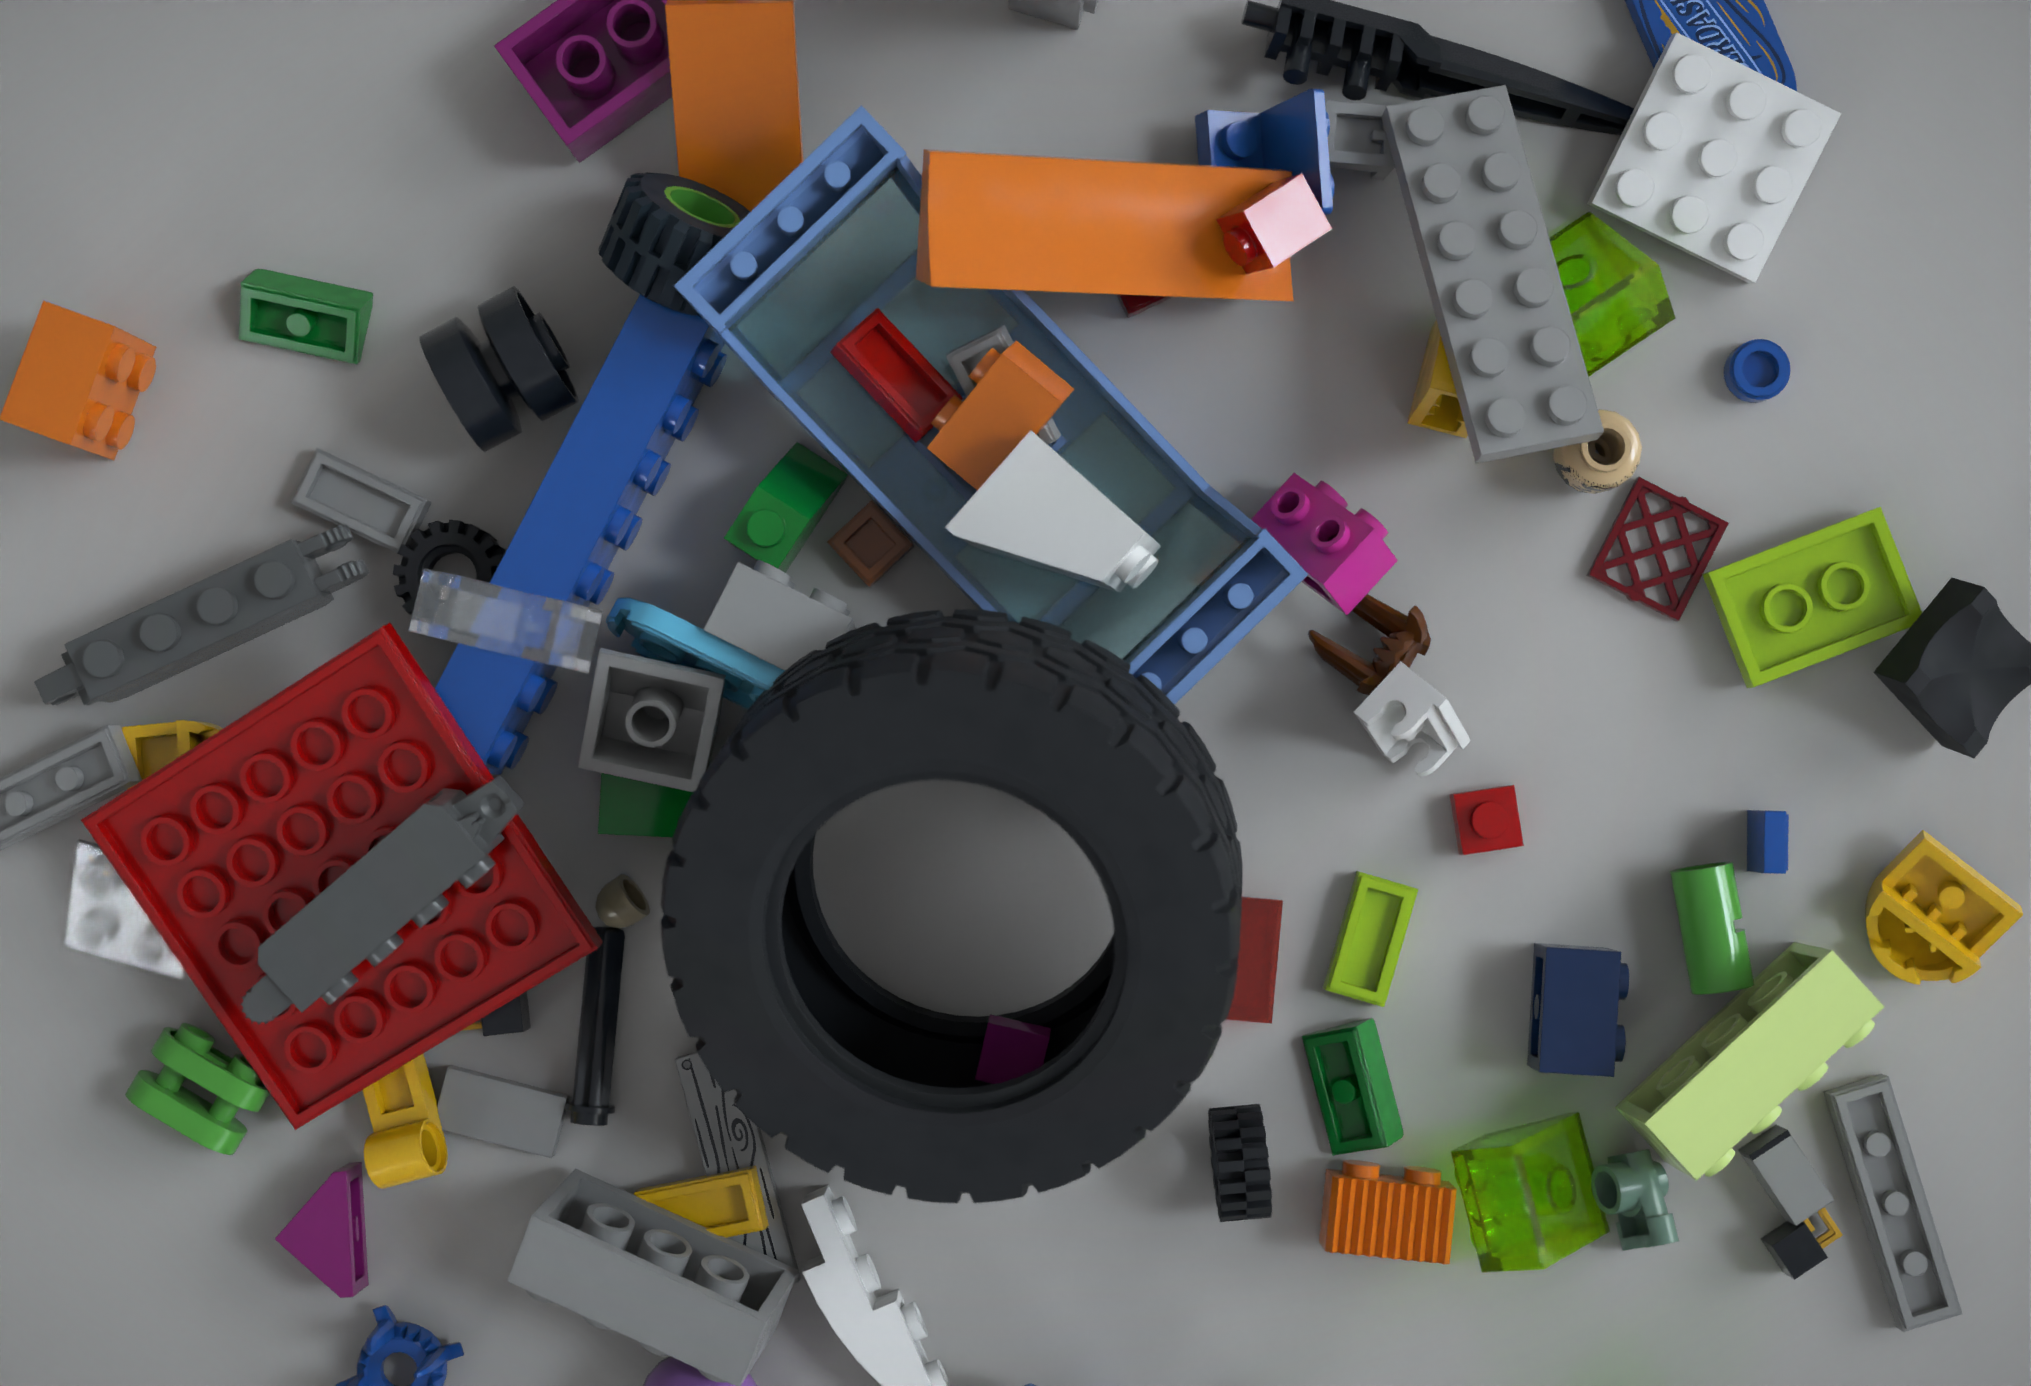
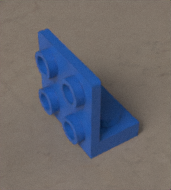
M1308 89L1261 113L1206 110L1195 116L1198 165L1283 169L1292 171V176L1302 173L1325 216L1332 213L1335 184L1330 173L1328 147L1330 119L1326 112L1323 89Z

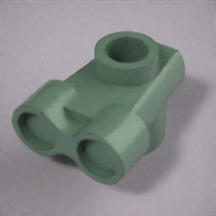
M1649 1149L1607 1157L1608 1164L1599 1165L1594 1169L1591 1178L1594 1199L1604 1213L1608 1215L1618 1214L1619 1222L1616 1223L1622 1251L1660 1246L1679 1241L1673 1213H1668L1664 1200L1669 1188L1668 1176L1663 1166L1659 1162L1652 1160Z

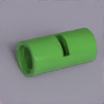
M1733 862L1708 863L1670 871L1691 993L1695 995L1716 994L1754 986L1745 929H1735L1734 920L1742 918V911Z

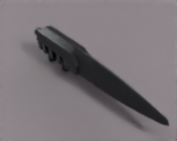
M1247 0L1242 15V25L1268 31L1265 58L1276 60L1280 51L1287 53L1283 78L1287 83L1300 85L1307 81L1310 59L1318 61L1317 74L1328 76L1332 66L1345 68L1342 94L1350 100L1356 101L1365 98L1369 75L1376 77L1375 89L1386 92L1392 81L1400 93L1422 99L1425 94L1439 97L1506 85L1514 116L1615 135L1622 134L1634 110L1633 107L1554 75L1472 47L1431 36L1418 23L1332 0H1280L1277 8Z

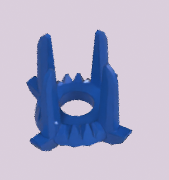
M383 1305L373 1309L378 1325L368 1336L367 1341L361 1348L357 1361V1375L335 1385L396 1386L386 1378L384 1362L390 1354L401 1352L413 1358L417 1366V1370L413 1374L416 1379L407 1386H443L447 1375V1361L463 1356V1348L460 1342L442 1345L432 1332L420 1325L409 1322H397L389 1306Z

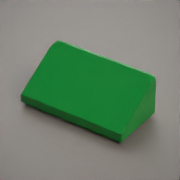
M255 269L241 282L239 339L358 364L361 360L373 307V293L266 269Z
M1374 1019L1359 1020L1303 1035L1302 1040L1332 1155L1385 1148L1401 1139L1404 1135Z

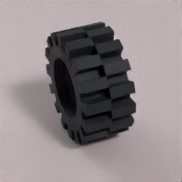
M449 520L448 523L440 521L428 523L429 528L427 530L417 529L410 535L413 539L410 545L402 544L397 554L403 557L400 565L394 564L393 575L399 577V585H395L394 589L396 595L403 598L405 602L402 607L409 615L418 618L417 622L444 632L464 633L506 550L498 545V540L490 533L472 524L459 520ZM453 553L463 554L472 561L475 567V586L466 597L460 600H445L433 588L431 581L432 570L442 557Z
M1260 1104L1209 1108L1208 1128L1210 1133L1211 1166L1213 1168L1215 1199L1220 1222L1271 1218V1174L1268 1164L1269 1154L1268 1146H1266L1265 1126H1263Z

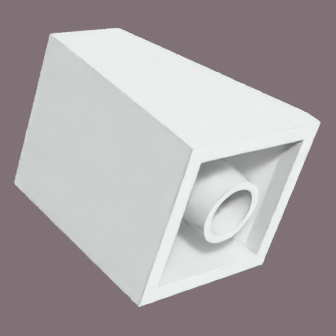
M1032 430L1029 431L945 527L954 536L980 550L1119 593L1127 584L1135 589L1151 574L1159 562L1153 555L1161 547L1158 542Z

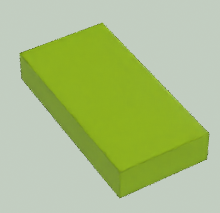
M1356 871L1323 985L1324 990L1385 1007L1417 896V888Z

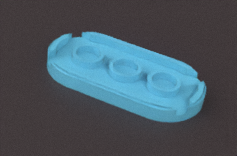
M625 597L618 598L606 618L609 630L616 637H620L624 630L635 637L631 646L636 649L635 652L645 658L726 675L723 698L746 709H749L764 690L771 688L774 681L785 672L661 608L640 600Z

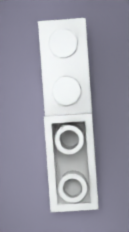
M829 1185L806 1194L801 1205L822 1255L808 1260L802 1273L818 1306L836 1335L860 1365L881 1386H950L940 1360L936 1359L929 1362L920 1340L928 1337V1332L915 1301L905 1305L899 1289L878 1298L875 1297L874 1291L881 1289L880 1280L868 1254L858 1256L849 1234L856 1232L857 1226L845 1197L842 1196L834 1199Z

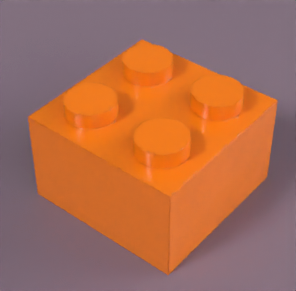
M43 300L2 409L0 420L115 460L118 449L125 448L133 434L135 418L131 414L139 393L146 391L153 380L156 370V360L153 355L156 346L116 326Z

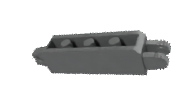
M348 525L332 528L303 542L290 539L65 643L67 651L61 654L66 666L34 681L44 704L59 705L77 696H80L84 705H90L95 702L112 703L125 699L326 606L334 600L331 593L370 574L364 560L346 562L326 574H322L316 558L341 549L353 539Z
M499 775L468 795L462 790L444 788L430 801L423 804L258 947V965L266 975L242 997L243 1002L240 1005L243 1006L242 1012L246 1014L245 1018H250L251 1022L256 1021L258 1025L262 1022L267 1024L292 1003L302 1013L319 997H322L328 1005L336 1001L359 980L351 970L366 958L373 967L377 966L404 942L396 933L411 919L419 928L423 927L450 903L442 894L447 888L458 880L467 889L496 864L488 853L505 839L501 832L525 805L519 794Z

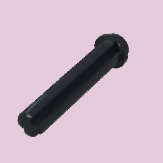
M597 926L594 929L603 943L598 949L586 955L573 1099L571 1102H566L565 1110L571 1111V1123L604 1126L608 1124V1114L615 1113V1105L609 1104L625 933L619 928Z

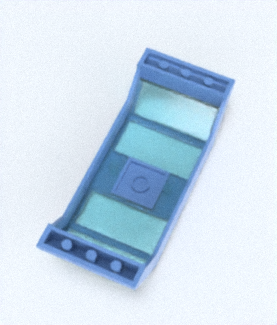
M861 105L674 285L675 289L769 393L979 610L1006 613L1008 621L1018 623L1022 617L1050 623L1070 631L1071 639L1080 644L1088 639L1130 664V674L1134 677L1144 675L1175 705L1274 609L1308 573L1265 528L1259 527L1212 488L1024 290L931 287L916 279L922 175L907 157V152ZM876 308H879L963 397L962 401H964L967 396L946 355L950 351L1005 325L1013 342L1017 340L1074 388L1073 392L1052 416L1061 436L1057 441L1048 445L1161 545L1153 555L1159 560L1155 569L1138 587L1133 589L1127 584L1119 593L980 550L954 536L945 527L977 490L927 449V446L939 433V430L933 427L915 443L830 353L833 347Z

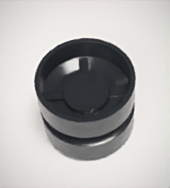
M515 286L478 305L480 320L488 338L485 342L480 343L472 331L458 317L419 337L427 362L445 397L468 434L484 452L522 433L520 419L512 398L520 395L529 409L541 421H545L579 402L575 388L566 371L570 368V364L557 338L540 312L534 314L523 295Z

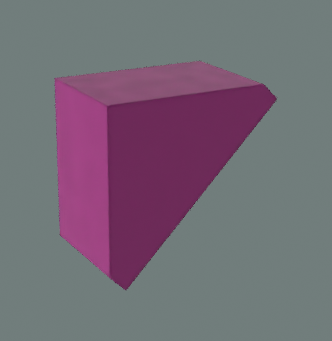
M362 1162L348 1163L334 1171L275 1238L280 1245L340 1298L354 1297L369 1285Z

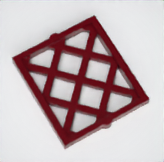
M1638 477L1627 495L1587 576L1626 595L1629 601H1637L1674 621H1679L1729 523L1689 503L1686 497H1678ZM1651 492L1668 501L1671 509L1651 515L1645 494ZM1637 499L1643 518L1624 524ZM1689 512L1707 521L1709 529L1689 535L1683 513ZM1674 517L1681 538L1661 544L1654 523ZM1645 526L1652 547L1632 553L1625 532ZM1710 537L1698 561L1692 542ZM1616 538H1618L1623 556L1604 562ZM1683 545L1690 567L1670 573L1663 551ZM1655 554L1661 576L1641 582L1635 560ZM1626 563L1633 585L1626 587L1609 578L1606 569ZM1691 574L1678 599L1673 580ZM1664 583L1670 605L1663 606L1646 597L1644 589Z

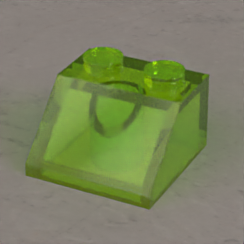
M1590 211L1549 238L1588 377L1675 319L1659 264Z
M1579 1112L1566 1113L1488 1133L1451 1151L1455 1167V1179L1461 1190L1470 1225L1471 1241L1476 1248L1482 1273L1543 1270L1610 1232L1606 1213L1599 1208L1592 1193L1591 1178L1594 1167Z

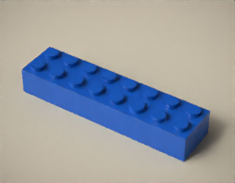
M641 294L639 295L435 687L436 692L492 775H501L505 767L511 770L514 769L523 756L529 742V737L523 734L531 716L534 712L541 715L551 702L558 682L551 678L562 657L570 660L579 648L586 632V627L580 625L590 603L599 605L607 594L614 578V572L608 570L619 548L625 551L628 550L635 540L643 520L636 515L647 493L655 496L663 486L671 464L665 461L675 439L683 442L687 438L699 413V409L693 406L703 385L711 388L715 384L724 368L727 354L721 352L725 343L703 318L698 315L692 316L677 312L657 304Z

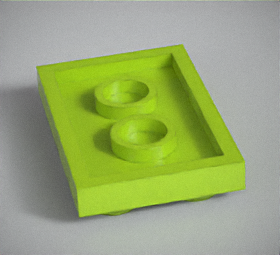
M1881 507L1871 509L1702 574L1746 688H1754L1910 628L1922 614Z

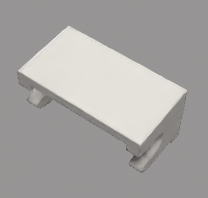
M1401 661L1354 711V714L1381 754L1392 763L1405 756L1409 748L1417 742L1429 745L1427 757L1419 761L1415 767V772L1419 777L1433 773L1458 746L1464 749L1471 741L1448 699Z

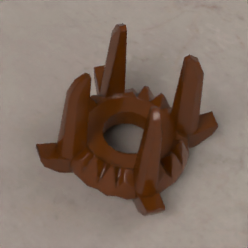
M1368 594L1352 611L1387 636L1380 638L1383 648L1374 647L1373 651L1378 657L1373 658L1372 663L1314 630H1309L1308 632L1309 639L1319 656L1359 686L1357 691L1365 695H1370L1400 661L1410 668L1417 653L1425 656L1431 642L1425 618L1417 606L1414 605L1409 610L1407 616Z

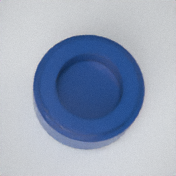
M1765 339L1750 340L1734 349L1728 356L1724 365V380L1730 392L1738 399L1749 403L1763 402L1776 396L1785 388L1790 377V362L1785 351L1776 343Z

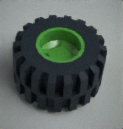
M636 173L626 180L599 246V255L602 257V262L637 293L677 312L700 316L675 289L674 285L741 222L750 211L725 194L693 180L663 173Z

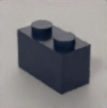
M1534 943L1527 1066L1543 1073L1614 1077L1615 1062L1623 1061L1626 1047L1624 1026L1617 1024L1619 1000L1627 998L1629 990V968L1627 963H1621L1620 951L1604 947Z

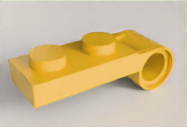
M423 1053L363 1089L374 1132L366 1138L364 1162L371 1181L381 1189L442 1174L447 1166V1145Z

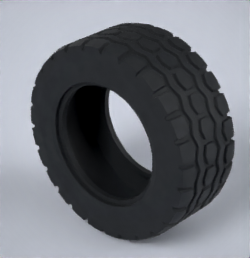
M955 609L953 616L945 617L940 610L914 612L891 617L887 621V626L881 627L878 623H871L851 630L829 641L825 646V650H813L795 662L774 681L771 688L764 690L749 707L700 779L696 790L690 796L679 818L672 838L674 850H671L667 856L661 894V907L664 914L661 919L662 949L668 977L674 978L670 986L679 1016L688 1036L699 1037L695 1045L696 1051L709 1073L724 1092L733 1089L737 1092L734 1098L735 1105L752 1123L771 1138L782 1133L787 1137L785 1149L827 1173L835 1166L843 1168V1180L888 1195L893 1193L896 1186L906 1188L907 1199L933 1203H958L962 1193H969L973 1203L998 1202L1023 1197L1027 1194L1028 1186L1032 1185L1038 1193L1061 1187L1086 1176L1090 1172L1091 1164L1100 1169L1117 1159L1146 1137V1129L1153 1131L1189 1093L1191 1083L1202 1074L1222 1034V1026L1220 1024L1228 1017L1235 991L1240 947L1243 882L1241 845L1236 837L1237 823L1223 780L1214 775L1216 764L1204 742L1190 723L1186 721L1181 723L1177 719L1180 710L1144 675L1134 677L1130 674L1131 665L1117 655L1088 639L1082 644L1072 640L1071 632L1027 617H1022L1018 623L1008 621L1006 613L969 609ZM926 780L962 781L990 787L1023 800L1044 813L1076 842L1089 859L1101 881L1113 918L1114 934L1108 946L1086 974L1055 997L1024 1010L996 1015L1051 1028L1044 1064L1039 1068L1020 1077L997 1084L975 1080L989 1016H959L941 1013L901 999L869 978L851 961L838 944L821 911L816 893L813 874L815 834L836 813L870 793L894 785Z

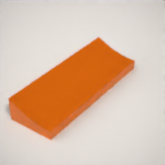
M924 149L916 279L931 287L1294 301L1290 257L1274 268L1246 274L1243 267L1236 264L1227 253L1223 244L1224 233L1216 220L1273 182L1291 177L1292 171L1267 168Z

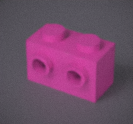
M1293 473L1251 520L1262 529L1265 528L1308 573L1301 581L1341 612L1348 615L1398 561L1383 541L1388 535V531L1366 510L1360 508L1356 514L1347 510L1348 504L1345 499L1326 482L1320 481L1314 487L1302 477Z

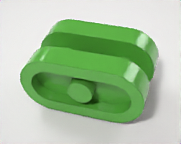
M182 1023L179 1029L165 1027L151 1049L154 1057L165 1065L159 1074L147 1070L138 1071L125 1093L127 1099L144 1112L198 1144L221 1154L233 1155L248 1131L245 1125L235 1118L239 1108L253 1112L260 1111L270 1094L244 1055L235 1054L231 1058L212 1047L215 1039L206 1031L188 1023ZM188 1078L217 1095L214 1103L208 1102L183 1087L184 1080Z

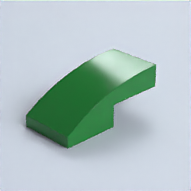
M601 773L598 834L673 838L679 818L693 792Z

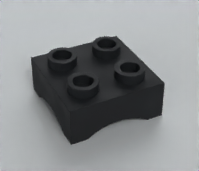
M1951 577L1873 673L1942 747L1975 758L1988 743L1990 731L2003 709L2014 697L2031 685V643L2005 618L1998 607L1997 600L1985 587Z

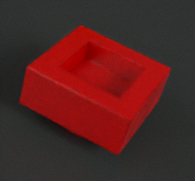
M1514 785L1449 794L1459 855L1524 846Z

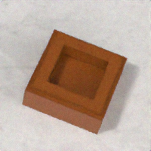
M872 500L827 541L833 550L869 588L914 547Z

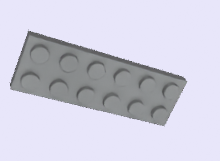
M1506 85L1386 106L1382 115V121L1475 463L1597 440L1604 432Z

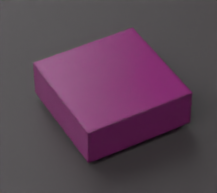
M990 1014L975 1080L997 1084L1020 1077L1042 1066L1050 1039L1051 1028Z

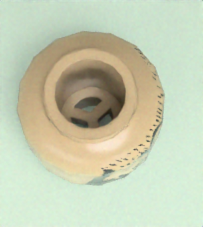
M1598 409L1604 432L1597 440L1554 448L1553 458L1556 471L1567 485L1579 492L1597 494L1610 491L1631 478L1640 464L1642 446L1639 433L1630 420L1614 411Z

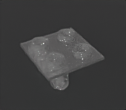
M79 839L76 843L64 946L182 980L185 970L98 844Z

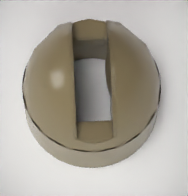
M620 874L608 882L597 896L595 908L598 917L610 927H630L650 913L649 904L643 892L625 874Z

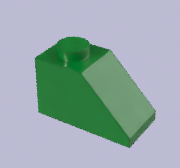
M796 442L756 487L724 539L754 560L766 562L786 573L849 475Z

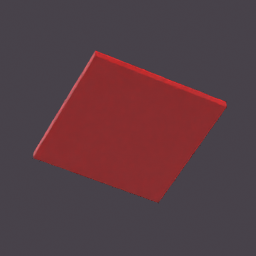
M391 623L374 631L81 819L86 829L295 1130L595 951L603 943L517 813L501 832L505 839L488 853L496 864L467 889L458 880L447 888L442 894L450 903L423 927L419 928L412 919L396 932L404 942L377 966L373 967L366 958L351 970L359 980L331 1005H328L322 997H319L302 1013L292 1003L267 1024L262 1022L258 1025L256 1021L251 1022L250 1018H245L246 1014L242 1012L243 1006L240 1005L243 1002L242 997L266 975L258 965V947L441 790L444 788L462 790L468 795L494 779Z

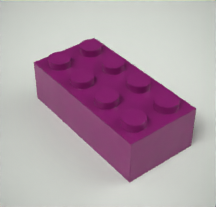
M557 0L494 45L579 163L672 97L665 12L667 0Z

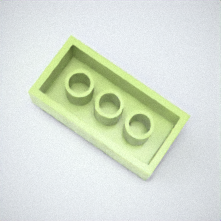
M1793 942L1754 978V986L1741 990L1615 1108L1666 1163L1696 1181L1703 1174L1706 1177L1713 1176L1730 1163L1735 1155V1151L1732 1148L1750 1131L1753 1134H1757L1765 1130L1779 1117L1782 1111L1779 1104L1795 1089L1799 1091L1806 1090L1824 1076L1828 1070V1065L1825 1062L1842 1046L1850 1048L1862 1041L1875 1026L1872 1018L1884 1006L1833 950Z

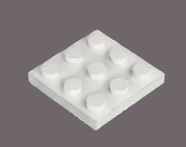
M1676 32L1670 36L1587 204L1747 283H1756L1842 113Z

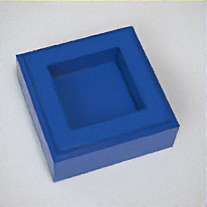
M1747 810V871L1772 874H1786V871H1788L1789 814H1786V811Z

